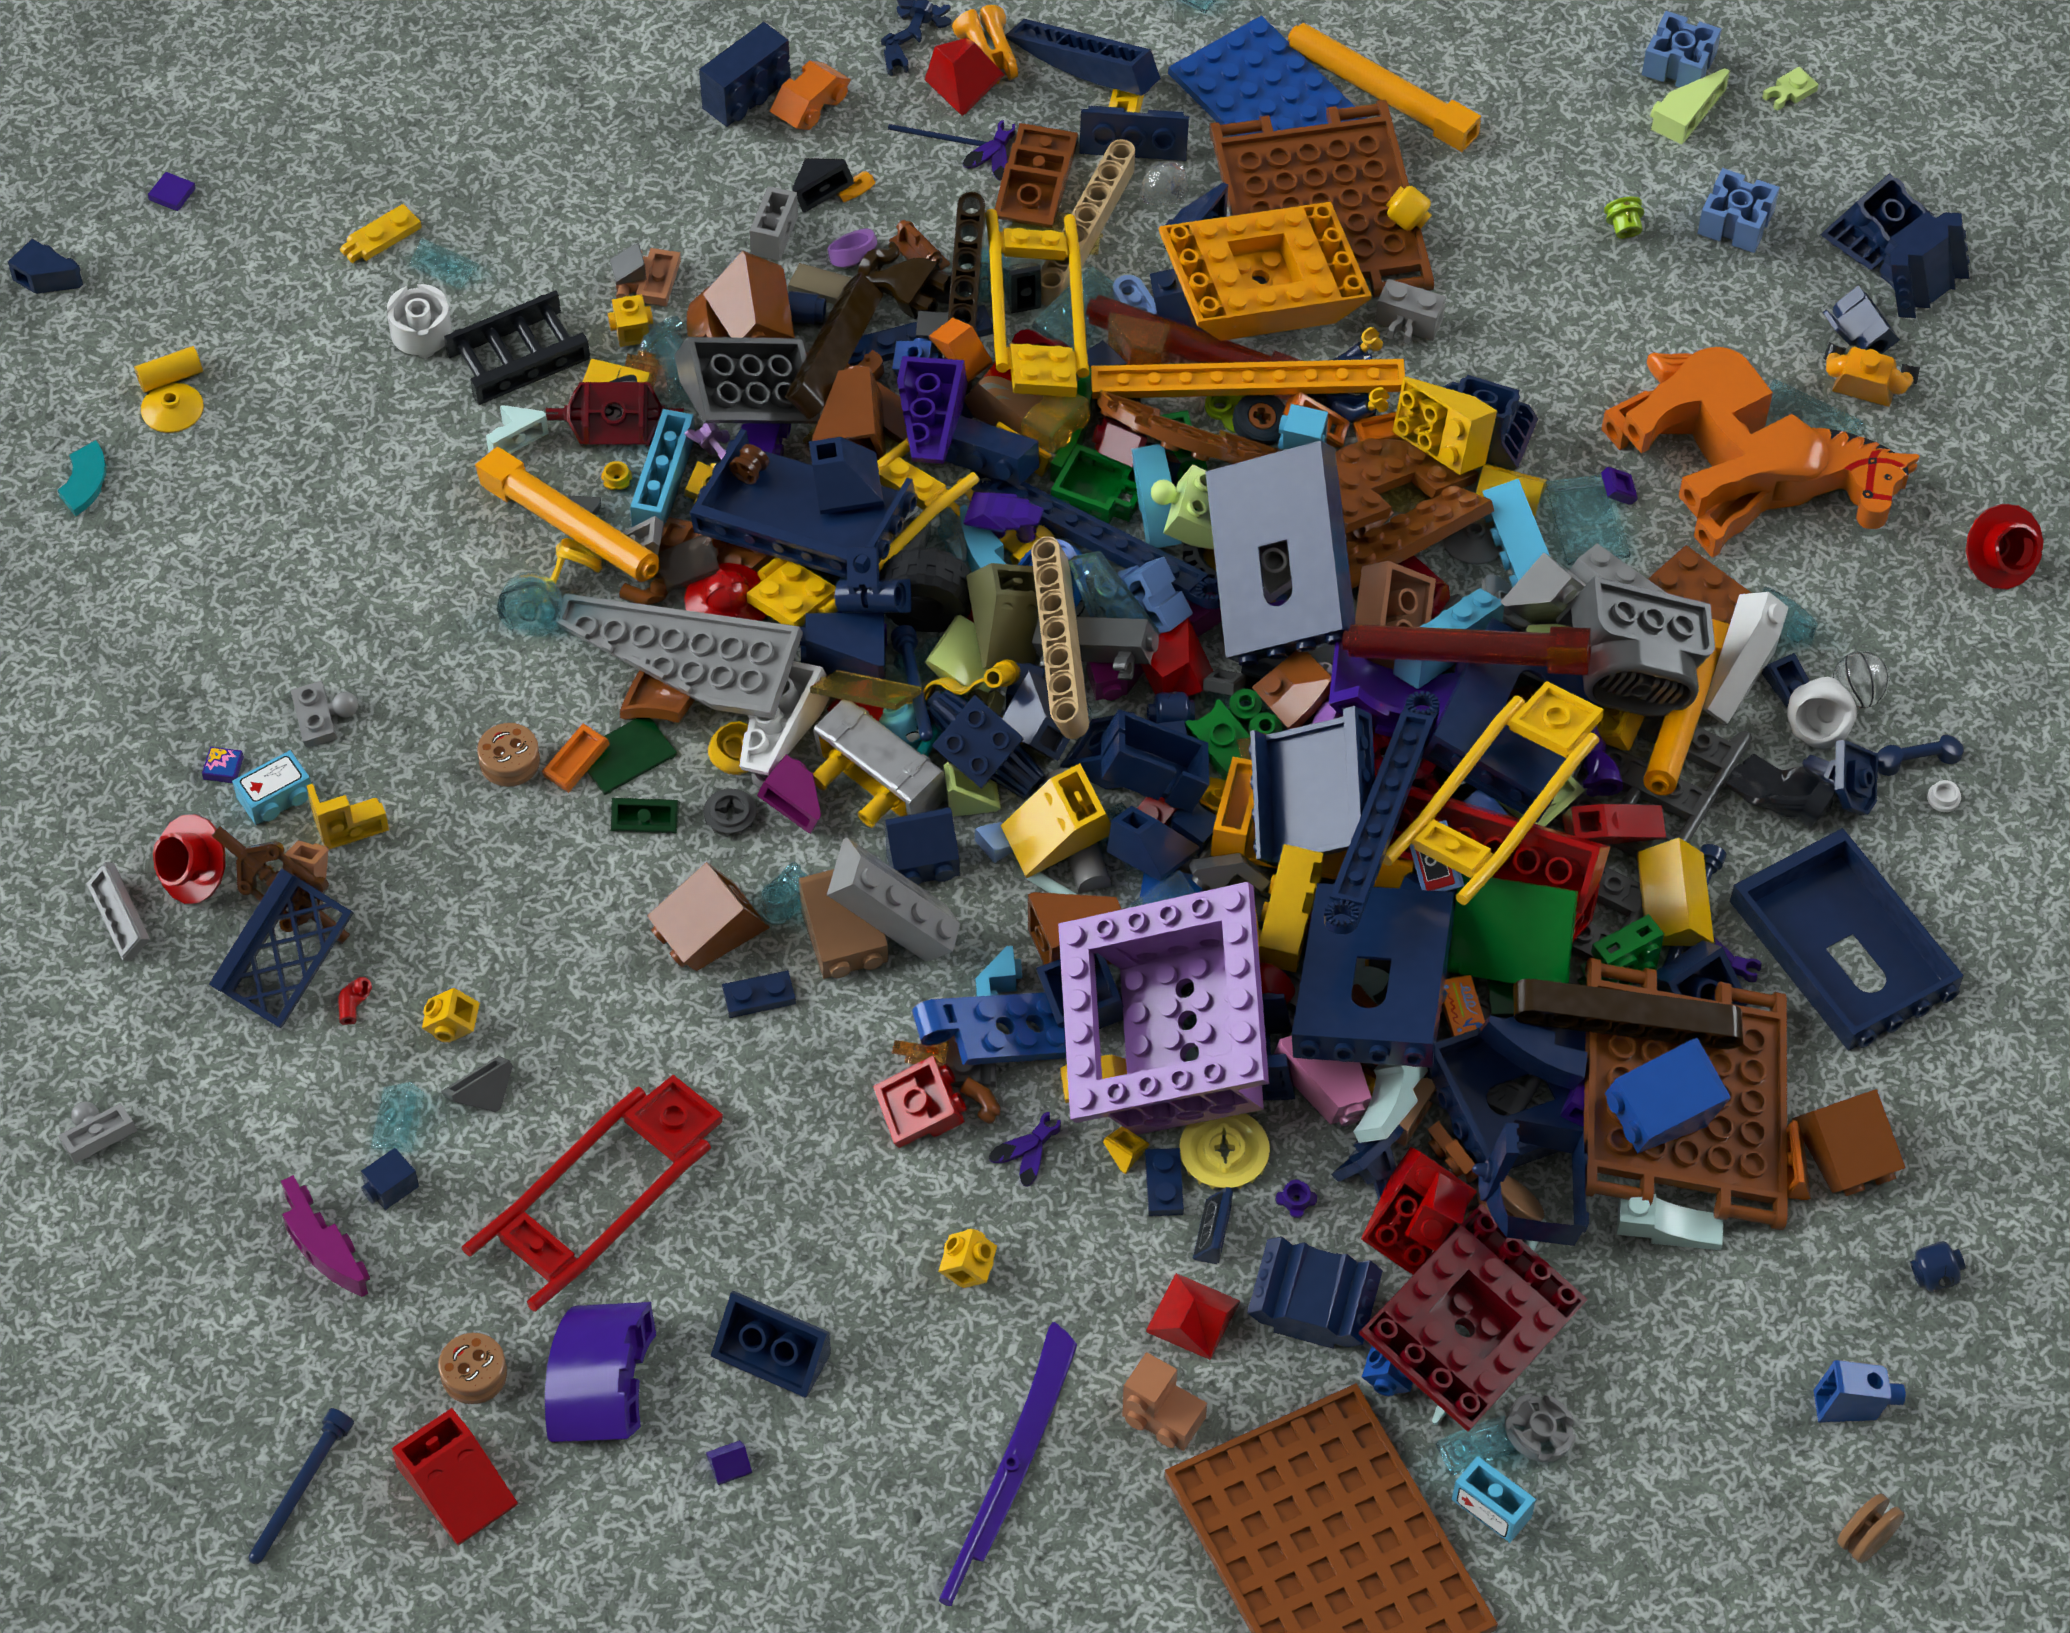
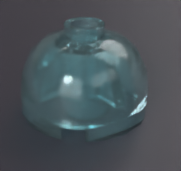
M523 572L510 578L501 590L497 612L499 619L512 632L514 628L531 630L525 635L542 637L552 632L557 624L555 621L560 620L563 599L560 589L551 578L537 572ZM536 620L538 622L532 626L528 623Z

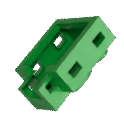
M1076 444L1051 488L1052 496L1110 524L1113 517L1130 522L1139 505L1136 482H1133L1134 468L1079 444ZM1121 490L1125 495L1133 496L1130 502L1117 498Z
M1648 914L1593 943L1591 954L1595 959H1600L1603 964L1641 971L1644 968L1656 970L1664 933ZM1616 945L1619 949L1610 954L1608 949ZM1587 962L1580 965V969L1584 973V975ZM1585 976L1577 980L1580 985L1587 986V978ZM1601 977V980L1625 985L1633 984L1631 982Z

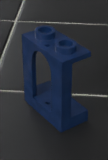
M1264 993L1262 994L1269 1084L1262 1085L1263 1101L1295 1099V1086L1287 1055H1271L1270 1034L1290 1032L1286 1029L1287 1026L1291 1025L1285 995Z

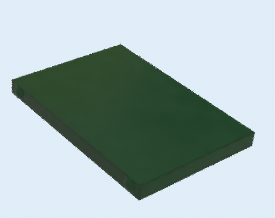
M636 718L604 736L608 739L610 745L587 773L603 794L606 795L667 760L673 759L677 752L651 718Z

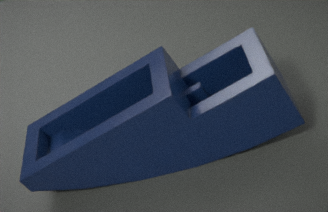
M1491 1015L1479 1028L1478 1035L1511 1063L1531 1075L1574 1090L1585 1078L1588 1052L1556 1045L1555 1031Z

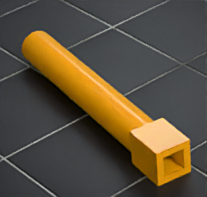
M1302 23L1299 26L1296 25L1288 35L1289 47L1377 99H1386L1388 105L1432 129L1434 137L1460 152H1463L1479 135L1481 115L1452 99L1447 104L1306 23Z
M500 447L494 448L475 464L480 484L506 503L511 499L639 582L647 581L657 573L659 568L657 554L527 472L522 461Z
M1712 619L1715 650L1697 669L1699 692L1695 701L1686 709L1672 710L1664 717L1643 779L1645 787L1654 794L1669 795L1676 789L1730 624Z

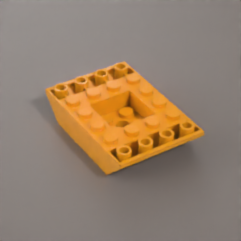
M1331 202L1159 226V233L1197 326L1220 341L1335 324L1371 299L1372 295ZM1252 277H1263L1267 283L1260 284L1258 281L1253 280Z

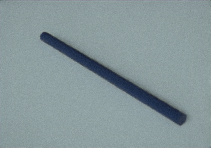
M893 124L888 126V130L981 146L987 143L985 141Z

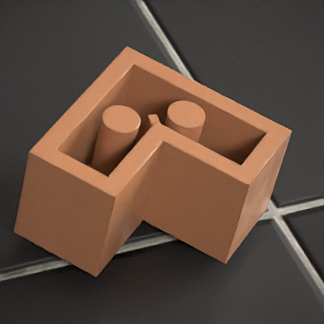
M1146 1352L1124 1384L1122 1416L1125 1417L1126 1422L1131 1427L1137 1430L1146 1429L1155 1434L1157 1440L1166 1447L1174 1448L1176 1446L1184 1451L1206 1418L1207 1402L1176 1385L1177 1369Z

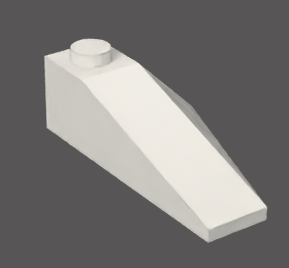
M1770 592L1739 594L1703 707L1704 711L1720 723H1729L1775 653L1789 607Z
M793 661L774 719L747 715L749 723L748 730L744 733L739 765L741 770L769 776L782 758L790 753L821 716L834 690L823 667Z

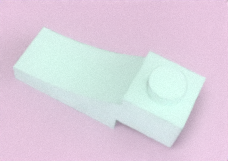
M1379 1064L1374 1069L1376 1081L1372 1099L1363 1118L1353 1131L1359 1143L1387 1139L1418 1102L1413 1088L1428 1072L1427 1067Z
M1654 1194L1651 1206L1648 1200L1642 1201V1197H1633L1630 1200L1619 1198L1617 1235L1651 1238V1244L1721 1250L1723 1243V1220L1715 1219L1712 1212L1690 1209L1656 1198V1194Z

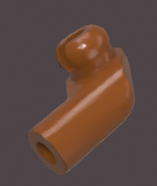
M654 579L650 583L649 588L642 590L624 583L619 597L632 603L652 605L663 601L667 597L668 592L666 590L668 584L665 580Z
M967 1077L959 1091L982 1105L977 1114L978 1118L988 1124H992L995 1121V1117L997 1115L1000 1116L1001 1107L990 1089Z

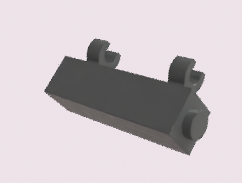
M1076 617L1082 662L1113 663V670L1120 671L1118 675L1119 680H1132L1134 664H1151L1153 653L1157 651L1159 646V637L1148 619ZM1038 619L1032 645L1041 658L1040 667L1045 668L1040 622Z

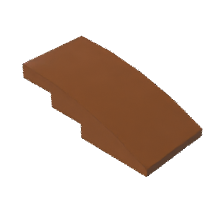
M1019 123L1016 140L1012 144L1008 163L1005 164L995 210L997 211L998 219L1053 228L1078 142L1077 132Z

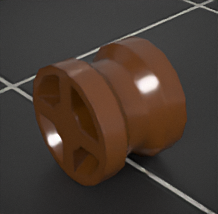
M745 444L740 450V456L735 457L730 462L729 468L738 480L746 484H754L759 479V472L764 471L769 466L770 461L765 452L752 444Z

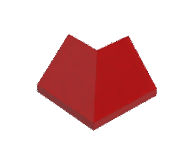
M964 38L935 46L924 80L963 116L1005 74L975 42Z
M1187 618L1172 630L1158 634L1159 646L1157 651L1153 653L1151 664H1141L1155 695L1160 692H1185L1187 696L1203 691V679L1213 672L1189 618Z
M1176 1273L1146 1332L1211 1360L1240 1304V1300Z

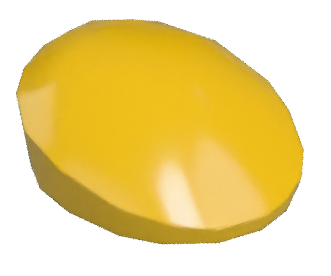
M741 721L730 722L720 727L709 742L708 755L711 762L727 774L741 775L749 772L741 770L739 766L744 733L748 730L747 723Z

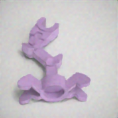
M704 423L696 431L688 429L684 432L688 438L699 443L708 454L713 455L717 451L720 459H723L726 450L718 441L725 444L729 441L730 435L727 430H720L715 423Z

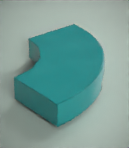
M96 440L69 454L73 465L72 474L67 483L58 489L59 497L75 516L86 510L101 493V487L107 472L103 451Z

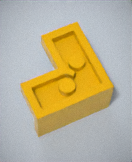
M313 783L306 785L315 824L323 845L327 846L329 850L389 831L386 812L382 803H379L377 798L349 805L346 795L320 803Z

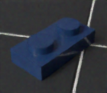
M788 970L722 984L729 1018L796 1004Z
M1180 1148L1145 1149L1148 1216L1183 1215Z

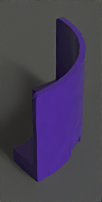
M1342 641L1335 642L1329 705L1341 716H1343L1344 708L1353 706L1372 714V726L1375 727V733L1392 737L1400 714L1406 704V699L1410 694L1414 695V692L1420 693V691H1424L1426 693L1428 691L1430 695L1435 694V697H1438L1439 716L1436 721L1437 724L1462 672L1439 674L1427 684L1417 689L1393 675V669L1373 663L1355 653ZM1419 705L1416 706L1417 710L1419 708L1420 711H1422V709L1426 711L1427 708L1429 709V706Z
M651 1302L578 1305L571 1307L563 1316L554 1335L546 1371L545 1421L549 1441L628 1439L641 1427L639 1415L640 1380L634 1378L636 1364L643 1363L647 1349L656 1337Z

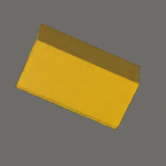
M1680 837L1639 851L1637 853L1643 916L1649 914L1663 931L1662 945L1694 946L1702 940L1714 944L1704 853Z

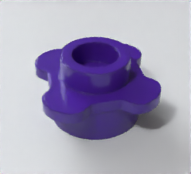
M1294 1179L1285 1185L1283 1192L1276 1194L1275 1201L1278 1205L1286 1207L1292 1217L1300 1218L1304 1215L1306 1208L1317 1203V1195L1315 1192H1311L1306 1183ZM1297 1196L1300 1199L1298 1201H1295L1293 1197Z

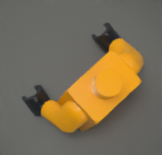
M1829 342L1823 357L1826 360V372L1831 377H1836L1833 392L1890 407L1894 394H1903L1912 384H1917L1920 372L1919 366H1909L1907 364H1902L1900 372L1896 367V360L1893 357L1879 354L1874 349L1865 350L1851 347L1847 355H1844L1847 348L1834 345Z

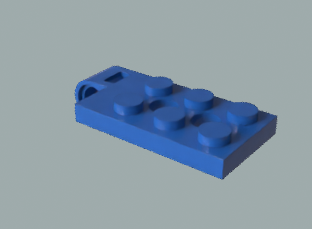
M1045 992L930 999L917 1004L912 1009L921 1043L927 1046L938 1045L955 1036L963 1065L1066 1058L1065 1028L1058 1027ZM1026 1021L1034 1022L1039 1027L1040 1032L1037 1033L1028 1028ZM996 1023L1004 1024L1010 1034L1007 1035L998 1030Z

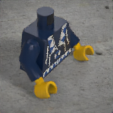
M1374 327L1367 328L1361 336L1363 343L1358 342L1345 353L1332 360L1372 359V354H1368V350L1379 351L1383 346V341L1379 338L1380 333ZM1382 387L1375 388L1371 393L1305 394L1310 398H1323L1324 406L1338 413L1350 423L1376 416L1377 410L1378 412L1387 411L1389 404L1386 400L1390 397Z

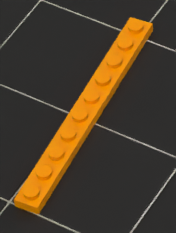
M1404 359L1091 366L1092 399H1098L1100 390L1124 398L1286 395L1299 392L1303 394L1371 393L1377 387L1384 388L1386 392H1401L1403 378L1405 377Z

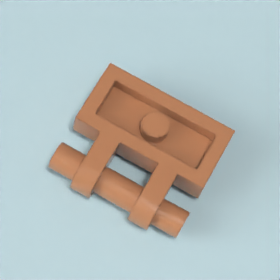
M650 248L648 257L643 256L646 280L616 285L618 290L616 298L629 296L632 292H636V295L642 294L644 303L667 307L681 262V254L675 251Z

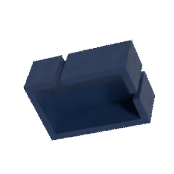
M762 22L699 69L702 109L728 127L733 122L742 120L747 114L748 108L751 110L756 105H762L768 96L780 89L782 84L791 78L790 62L788 61L790 59L789 40L771 26Z
M1121 709L1117 711L1101 737V756H1104L1101 760L1102 779L1112 785L1122 786L1138 792L1144 797H1151L1156 800L1162 797L1165 803L1171 807L1180 808L1191 813L1210 785L1207 742Z

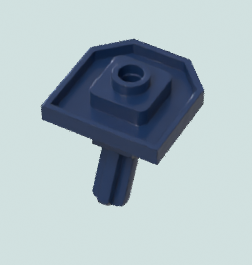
M1837 740L1836 757L1834 760L1827 761L1815 755H1809L1807 759L1803 760V767L1808 768L1823 780L1835 785V791L1843 809L1857 815H1868L1877 803L1878 753L1847 740Z
M1399 1124L1387 1139L1359 1143L1357 1140L1353 1144L1356 1150L1331 1175L1339 1182L1358 1173L1367 1185L1374 1184L1379 1201L1390 1176L1396 1169V1163L1390 1146L1401 1136L1404 1129Z

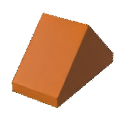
M951 318L929 335V339L947 359L964 360L968 382L993 364L974 328L967 323Z

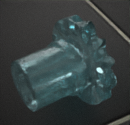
M678 316L665 318L664 321L650 329V332L643 337L640 344L641 349L645 354L656 352L664 359L672 371H678L674 355L684 342L682 335L679 333L684 323Z

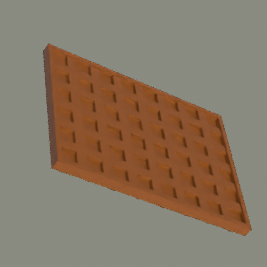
M1357 1383L1165 1469L1164 1476L1251 1633H1492L1497 1630L1498 1623Z

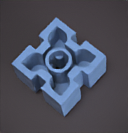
M1665 11L1658 25L1657 34L1653 35L1646 49L1642 75L1664 82L1666 77L1676 80L1675 86L1677 87L1685 86L1705 77L1707 68H1710L1717 54L1722 28L1700 21L1697 26L1687 23V17Z
M1722 168L1714 184L1713 193L1709 194L1702 209L1697 234L1717 241H1721L1722 237L1733 240L1732 246L1755 253L1762 239L1764 227L1767 228L1775 211L1780 187L1760 180H1756L1755 184L1744 181L1745 175Z
M1165 557L1146 562L1141 567L1137 565L1122 570L1098 587L1109 610L1115 608L1119 618L1148 619L1157 634L1172 630L1193 614L1182 591H1175L1171 583L1176 579Z

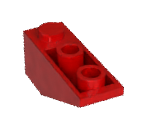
M1596 804L1570 807L1563 815L1565 833L1603 845L1666 838L1662 805Z

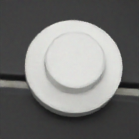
M1942 780L1930 787L1927 799L1935 810L1951 812L1958 808L1961 801V793L1956 784L1948 780Z

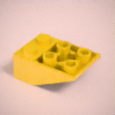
M1404 377L1392 432L1461 475L1486 464L1497 410L1475 396L1410 377Z
M1079 763L1050 778L1000 826L1025 877L1029 878L1108 837L1111 822Z

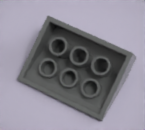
M687 337L674 355L680 383L704 423L818 424L820 412L813 418L807 419L785 397L806 359L802 339Z

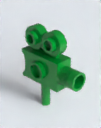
M1240 689L1231 696L1229 709L1218 699L1215 701V707L1207 715L1197 720H1187L1185 727L1187 735L1208 743L1209 763L1226 780L1232 757L1252 760L1249 754V745L1251 743L1250 731L1256 730L1264 735L1281 732L1282 724L1275 715L1261 713L1262 700L1257 692L1251 689ZM1248 700L1251 702V705L1243 707L1240 705V702ZM1240 723L1249 724V733ZM1267 724L1271 726V729L1263 731L1260 729V726Z

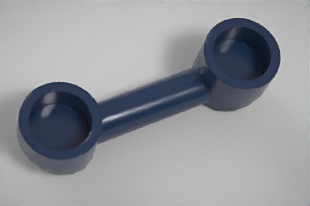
M1950 735L1941 736L1940 741L1904 748H1900L1897 745H1888L1878 751V773L1891 776L1899 771L1902 761L1937 755L1939 760L1946 764H1955L1961 760L1964 748L1958 739Z

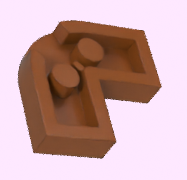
M1439 1121L1427 1129L1432 1139L1428 1142V1145L1439 1159L1444 1156L1447 1158L1445 1163L1456 1177L1461 1176L1467 1184H1470L1479 1177L1472 1171L1475 1163L1458 1141L1450 1137Z

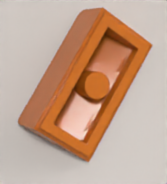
M1792 1120L1786 1128L1788 1198L1808 1200L1811 1199L1805 1143L1798 1121Z

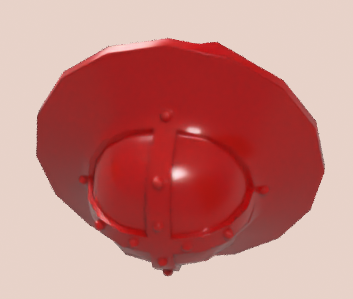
M2002 503L1988 508L1975 519L1968 533L1966 555L1969 568L1979 581L1991 588L2010 589L2023 584L2034 574L2042 558L2044 541L2040 525L2032 513L2019 505Z
M730 562L711 565L698 572L688 584L684 597L686 610L763 621L767 614L747 602V592L762 580L759 578L758 572L746 565Z
M198 814L181 815L170 822L161 837L154 844L153 850L154 868L162 886L172 898L184 904L201 903L211 897L221 884L226 867L225 847L212 837V834L217 830L210 820Z

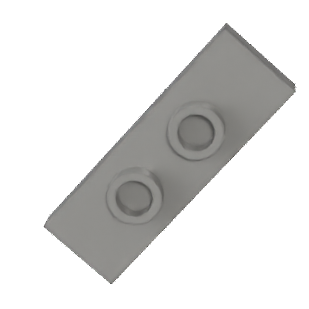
M104 862L87 882V886L122 960L130 961L149 942L150 938L115 864Z

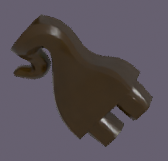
M892 241L888 244L889 249L876 248L864 255L860 262L858 273L862 272L882 293L894 297L899 308L906 315L917 319L918 311H937V300L932 297L935 291L943 295L950 292L951 276L940 270L938 262L927 258H912L880 271L883 265L891 264L900 255L898 246Z

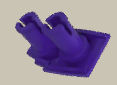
M973 492L963 524L990 530L998 539L1005 536V531L1015 530L1017 539L1020 542L1029 543L1036 538L1034 533L1037 531L1034 526L1039 525L1044 509L1029 503L1028 499L1017 497V494Z

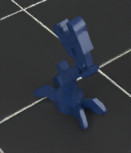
M897 0L899 5L896 8L898 15L901 18L911 15L912 21L907 29L897 34L889 33L881 39V45L886 46L884 58L886 70L890 76H893L894 66L903 67L905 73L909 71L908 60L899 45L912 38L921 42L922 33L920 28L922 23H929L932 20L938 28H944L952 24V20L945 16L951 10L950 5H943L940 8L928 0Z

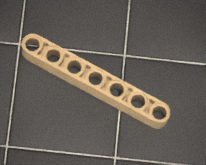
M1115 140L1109 145L1072 212V215L1076 218L1081 269L1134 173L1135 147L1128 140ZM1064 226V228H1063V230H1062V232H1064V236H1066V234H1065V226ZM1065 257V261L1046 260L1041 268V304L1054 307L1060 305L1065 300L1071 289L1069 257Z
M1045 536L1033 544L1031 555L1050 714L1066 738L1077 739L1087 732L1089 718L1070 564L1058 541L1054 537Z

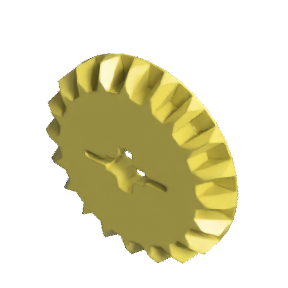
M1246 1113L1189 1124L1185 1127L1179 1144L1181 1162L1187 1169L1188 1175L1195 1177L1199 1185L1201 1183L1207 1184L1212 1190L1216 1187L1223 1189L1226 1187H1238L1241 1189L1243 1185L1249 1182L1253 1184L1255 1178L1259 1174L1262 1175L1266 1164H1268L1270 1144L1265 1130L1254 1118ZM1222 1135H1225V1144H1227L1228 1149L1234 1150L1229 1152L1226 1164L1221 1156V1152L1215 1151L1220 1149Z

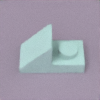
M505 405L500 406L504 426L498 427L492 433L486 435L488 452H491L498 446L511 454L549 434L546 414L539 410Z

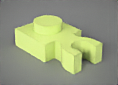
M1797 67L1778 78L1776 86L1764 90L1762 98L1766 101L1772 97L1778 98L1775 100L1773 107L1778 111L1785 106L1788 100L1796 104L1818 90L1819 84L1803 69Z

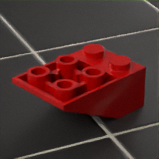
M1410 1147L1390 1176L1361 1240L1414 1275L1436 1251L1413 1240L1404 1233L1437 1172L1469 1189L1467 1205L1477 1191L1422 1152Z
M450 1408L391 1448L397 1469L457 1546L518 1505V1502L473 1433L453 1408Z

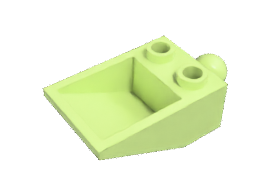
M1192 464L1178 481L1176 488L1168 480L1155 482L1151 488L1153 501L1159 505L1172 503L1163 533L1191 546L1214 549L1206 470Z

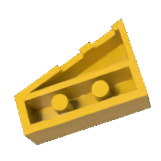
M1284 844L1277 873L1272 875L1268 891L1271 894L1270 901L1264 902L1260 921H1263L1264 924L1262 930H1259V962L1272 964L1279 969L1296 973L1311 922L1317 883L1321 882L1324 853Z

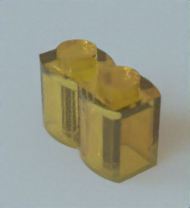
M1076 393V397L1044 395L1041 402L1033 406L1021 422V435L1038 440V445L1051 453L1056 452L1060 447L1063 448L1069 443L1073 432L1079 427L1083 428L1089 421L1091 415L1089 399Z

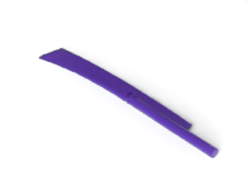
M1052 1322L1048 1328L1038 1367L1011 1440L939 1597V1602L945 1606H952L972 1560L984 1562L1027 1473L1060 1394L1078 1344L1068 1332L1055 1322Z

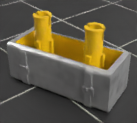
M845 697L814 727L813 731L818 754L826 760L813 772L815 786L824 791L841 773H844L871 794L874 798L862 810L857 812L858 817L866 826L873 828L889 810L899 817L934 811L947 798L944 771L933 764L930 758L920 754L869 715L866 709L859 707L849 698Z

